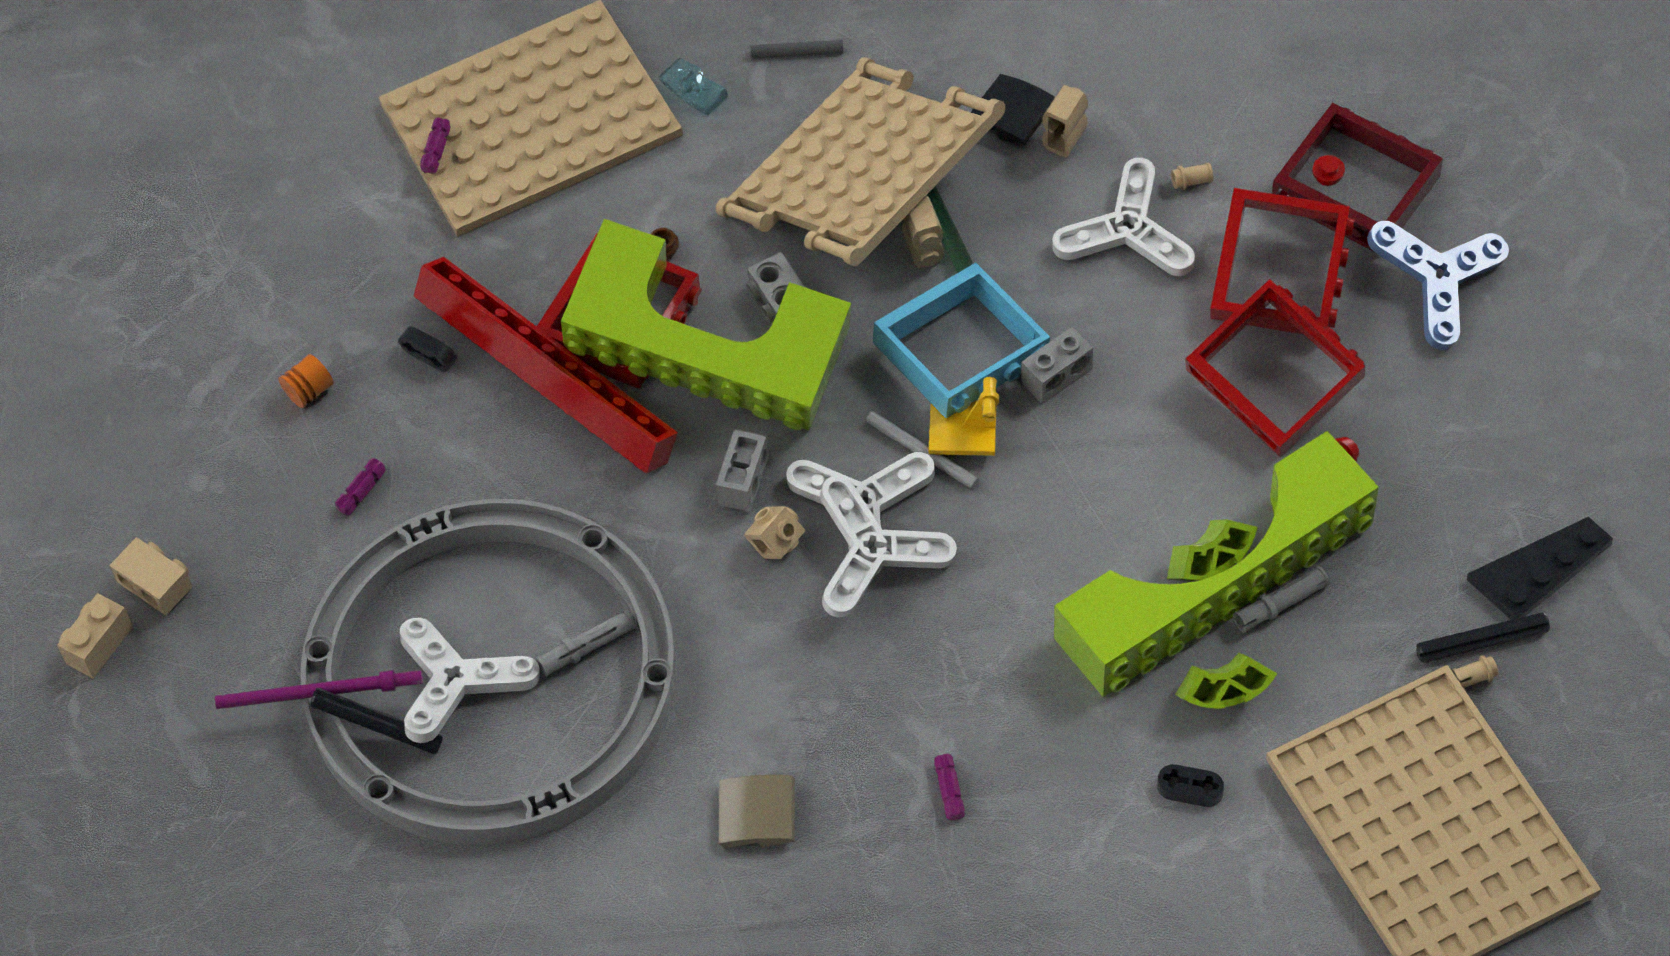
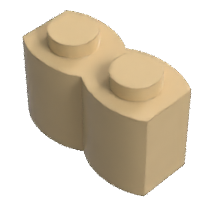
M1063 85L1042 119L1046 129L1042 137L1046 150L1065 158L1069 156L1088 124L1085 111L1088 108V100L1085 93L1080 89Z
M925 196L903 219L904 223L902 226V234L917 268L934 266L942 260L944 255V249L941 244L943 230L930 198Z

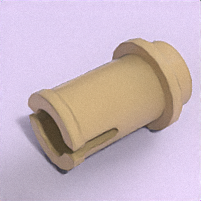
M1209 162L1186 168L1180 165L1171 171V179L1175 189L1186 190L1187 186L1207 182L1212 183L1214 179L1212 166Z
M1483 655L1479 657V661L1451 670L1463 688L1485 680L1492 682L1494 677L1499 675L1493 657L1486 658Z

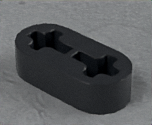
M409 326L398 338L399 345L408 354L441 372L448 371L457 360L455 352L448 345L413 326Z
M1170 764L1160 770L1157 789L1160 795L1168 800L1212 807L1217 805L1223 797L1224 782L1215 772ZM1171 777L1178 778L1175 788L1168 787ZM1206 783L1212 784L1213 790H1211L1210 794L1203 793Z

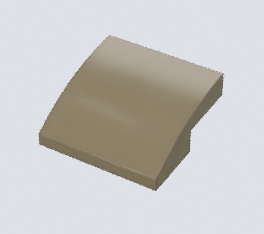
M751 775L719 780V844L724 849L758 843L762 848L795 842V778L792 775Z

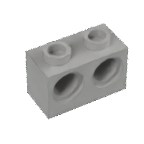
M782 252L747 268L749 282L746 283L748 292L753 300L759 298L763 304L761 310L768 323H772L788 283L791 282L803 287L804 285Z
M1071 327L1021 362V383L1041 404H1044L1093 369V347Z
M734 429L716 482L719 506L751 512L769 457L766 436Z

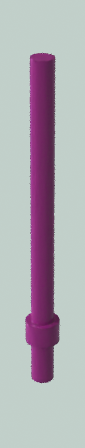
M394 670L379 672L378 676L216 695L215 706L216 709L312 698L316 688H321L334 694L381 689L382 692L396 691V687L423 684L422 670L395 673Z

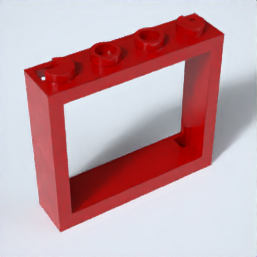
M1234 188L1210 307V319L1225 321L1242 305L1227 302L1244 211L1245 207L1337 222L1320 316L1316 320L1323 328H1335L1338 309H1333L1332 306L1334 297H1341L1344 280L1338 278L1339 268H1346L1349 249L1343 248L1345 237L1352 238L1355 218H1349L1350 206ZM1265 308L1248 324L1250 326L1303 334L1275 309Z
M597 234L537 325L538 328L562 346H564L561 320ZM666 261L667 266L661 281L679 289L662 316L685 324L691 306L698 304V296L702 291L699 275ZM574 354L595 371L640 389L645 379L649 376H637L628 370L629 366L619 363L616 366H608L600 362L597 357L589 354L584 356Z
M1269 279L1185 358L1186 370L1281 457L1365 377V362L1358 357L1357 351L1354 349L1348 350L1340 343L1341 339L1330 327L1323 328L1316 321L1317 317L1310 308L1305 305L1300 307L1293 300V295L1287 288L1284 289L1280 285L1277 286ZM1269 304L1276 308L1347 373L1286 433L1279 429L1208 363Z

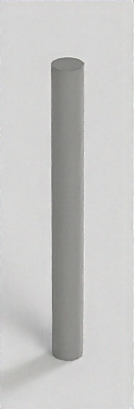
M874 411L870 412L867 416L866 423L910 451L928 454L933 459L934 466L973 490L977 486L979 478L943 455L929 454V446Z

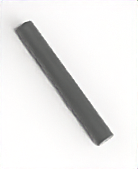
M843 40L750 45L751 57L843 52Z

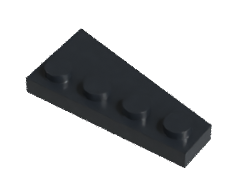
M1586 517L1469 572L1467 581L1510 620L1526 617L1612 545L1613 538L1590 517Z

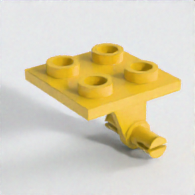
M994 377L983 379V392L978 400L972 402L963 412H956L945 418L931 404L929 454L995 456L996 410L999 404V394L996 392L997 380Z

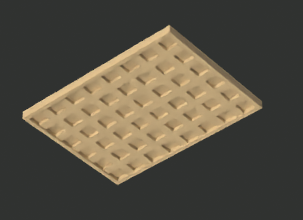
M601 0L378 97L381 107L457 237L683 136L681 125ZM437 117L446 118L450 121L451 129L449 135L445 137L447 141L441 160L438 161L440 163L438 170L435 174L424 173L421 171L420 161L425 154L424 149L429 133L433 130L431 129L433 121Z
M1448 665L1266 754L1267 762L1392 956H1481L1600 895L1601 888Z

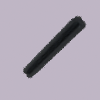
M1542 612L1420 642L1416 645V653L1419 660L1425 663L1546 633L1550 630V622L1546 614Z
M316 688L310 701V705L313 708L432 754H436L439 751L443 737L438 734L429 742H414L406 736L403 720L321 688Z

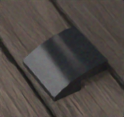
M1000 74L982 97L986 100L997 99L1005 104L1004 115L990 130H995L1000 140L1025 145L1042 123L1043 115L1055 96L1026 81ZM976 109L971 111V113L980 116L984 113Z

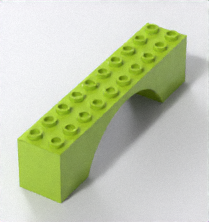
M1326 431L1274 464L1270 493L1274 517L1263 539L1243 560L1212 577L1182 584H1156L1137 581L1109 570L1054 605V639L1102 697H1105L1112 691L1114 693L1119 692L1128 685L1132 678L1140 673L1142 675L1147 674L1164 657H1172L1178 654L1187 642L1195 637L1197 639L1204 637L1212 629V626L1221 620H1230L1233 618V613L1239 611L1241 607L1249 602H1256L1257 597L1264 593L1266 594L1267 590L1276 584L1281 586L1288 582L1299 569L1303 567L1309 568L1314 565L1322 554L1330 549L1332 551L1339 549L1346 542L1347 538L1356 532H1365L1374 522L1379 486L1335 438Z

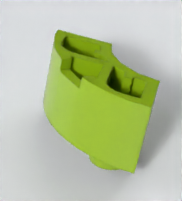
M1228 519L1210 520L1206 532L1197 542L1189 545L1173 546L1167 579L1179 581L1202 580L1224 572L1235 563L1240 562L1246 555L1255 538L1257 527Z
M1238 652L1230 663L1217 669H1202L1192 665L1175 695L1197 706L1221 709L1252 700L1271 684L1277 673L1249 656Z

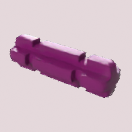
M439 117L433 121L431 127L433 130L429 133L424 149L425 154L420 161L421 171L424 173L435 174L440 164L438 161L441 160L447 141L445 137L449 135L451 129L450 121Z
M375 458L370 459L364 466L366 470H361L345 489L347 493H342L335 501L336 509L344 515H350L357 507L355 503H360L376 484L374 480H379L385 473V465Z
M948 753L938 755L934 758V765L938 775L946 818L951 821L961 819L965 816V809L961 799L953 756Z

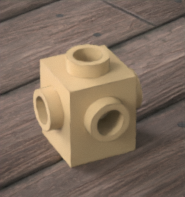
M768 506L756 514L755 522L745 532L744 536L763 559H782L785 554L796 548L799 543L798 539L806 530L798 522L799 517L792 509L786 506Z

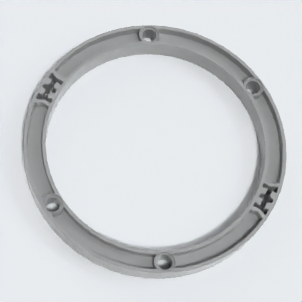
M484 499L443 506L420 514L395 526L361 550L338 574L318 604L303 646L300 668L301 685L337 681L342 652L353 626L371 600L388 583L407 569L427 558L453 548L476 543L520 542L535 544L570 555L585 563L603 576L616 589L632 612L641 633L643 657L638 689L627 715L612 738L595 756L563 779L536 791L506 799L460 801L436 797L407 787L387 776L359 751L349 737L339 717L311 707V698L302 699L304 711L316 746L330 772L356 802L390 825L424 838L462 845L510 843L537 837L560 829L584 817L609 800L639 771L660 738L672 706L677 669L672 627L661 592L648 569L619 538L595 522L560 507L518 499ZM594 543L599 544L596 547H588L589 545ZM320 654H327L323 658L316 659V657ZM657 677L665 678L661 682H652ZM380 792H387L382 798H374Z

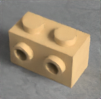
M137 537L109 565L117 583L165 616L193 587L188 576L189 570L178 559L171 561L164 556V552L153 542L146 544Z
M97 593L91 602L83 606L74 624L62 633L57 646L67 665L94 679L133 628V625L125 607Z

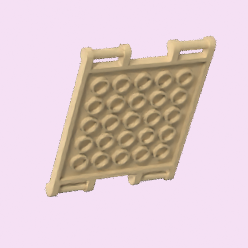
M862 57L856 65V70L728 198H721L717 202L716 213L725 218L734 217L750 223L755 229L762 232L769 231L779 220L791 223L810 231L804 239V245L807 249L815 252L821 250L843 258L844 262L849 265L858 266L1004 115L1005 104L997 99L986 100L965 93L964 89L956 86L948 89L946 99L940 103L907 92L913 83L914 77L912 72L904 69L897 71L875 64V61L870 58ZM875 76L893 83L889 86L869 78ZM964 105L984 113L980 116L959 109V107ZM742 206L758 211V213L745 209ZM830 239H833V240L842 242V243L847 244V245H849V246L847 247V246H845V245H842V244H839V243H837V242L831 241Z

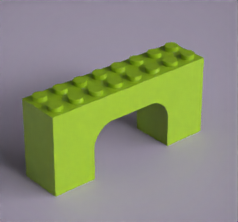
M603 219L561 320L564 346L576 355L584 356L589 354L597 357L600 362L608 366H616L617 363L629 366L628 370L631 373L641 377L649 375L658 378L666 386L673 388L681 386L690 389V392L698 397L708 398L710 396L719 399L727 407L748 409L761 419L769 420L774 418L782 421L790 429L810 431L849 331L851 303L789 282L773 324L763 336L748 342H737L663 317L651 306L667 266L665 239Z

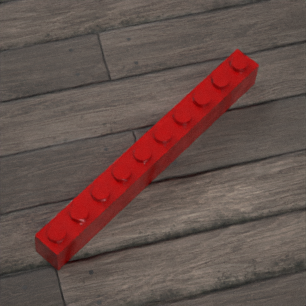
M444 256L421 265L413 296L428 309L435 312L448 322L450 326L456 328L474 344L490 354L496 361L503 364L520 379L540 392L542 396L561 408L567 415H570L586 427L589 432L595 434L613 450L632 462L638 469L647 474L668 463L678 434L677 431Z

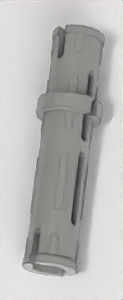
M1318 566L1268 595L1265 593L1257 597L1256 602L1233 613V618L1236 619L1234 620L1239 630L1246 632L1262 621L1275 619L1278 617V613L1330 585L1327 573L1322 567Z
M624 610L622 613L594 626L571 640L567 637L561 641L562 645L536 657L540 670L544 676H548L569 663L575 665L581 661L580 657L606 645L630 630H634L635 624L633 619ZM612 629L611 631H609V632H607V633H605V634L599 636L598 638H596V639L590 641L591 639L597 637L598 635H600V634H602V633H604V632H606V631Z

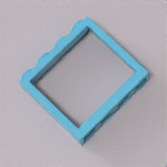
M977 263L972 264L875 321L873 330V343L945 418L956 412H963L972 402L979 398L983 392L984 378L994 377L997 380L996 388L1007 381L1011 382L1017 379L1021 374V362L1050 342V336ZM975 296L1024 346L948 391L899 339L970 297Z

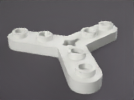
M1133 158L1125 164L1115 212L1062 227L1054 233L1052 238L1053 252L1057 257L1064 260L1077 259L1124 244L1173 276H1184L1190 273L1194 268L1195 260L1194 251L1189 245L1147 217L1155 181V167L1151 161L1145 158ZM1128 221L1131 225H1134V228L1128 229L1127 226H1123V222Z
M914 452L862 482L808 460L793 462L788 467L786 476L787 484L791 491L822 505L820 492L825 480L835 475L848 478L862 499L864 497L868 498V504L866 505L881 527L880 512L928 485L935 476L933 459L928 454ZM869 541L866 546L870 549V553H876L878 547H875L874 542Z
M835 475L829 477L823 483L820 492L821 501L851 547L827 585L822 597V605L830 615L835 617L850 615L881 566L939 569L949 566L954 560L957 547L955 541L949 535L941 532L882 530L861 495L848 478ZM869 541L874 542L875 547H878L874 554L870 553V549L866 547Z
M411 618L400 627V642L430 678L404 719L405 734L414 742L425 743L433 740L465 694L525 691L532 689L539 682V665L533 658L528 656L462 659L428 620ZM455 674L460 675V678L455 677L448 685V677H453Z

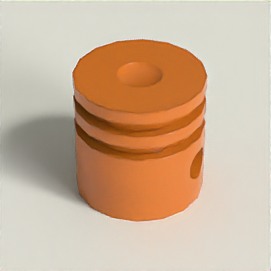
M308 354L302 361L294 365L291 370L286 371L285 375H281L278 378L284 392L300 408L306 407L307 403L313 401V398L316 399L323 391L329 389L334 384L326 367L312 354Z

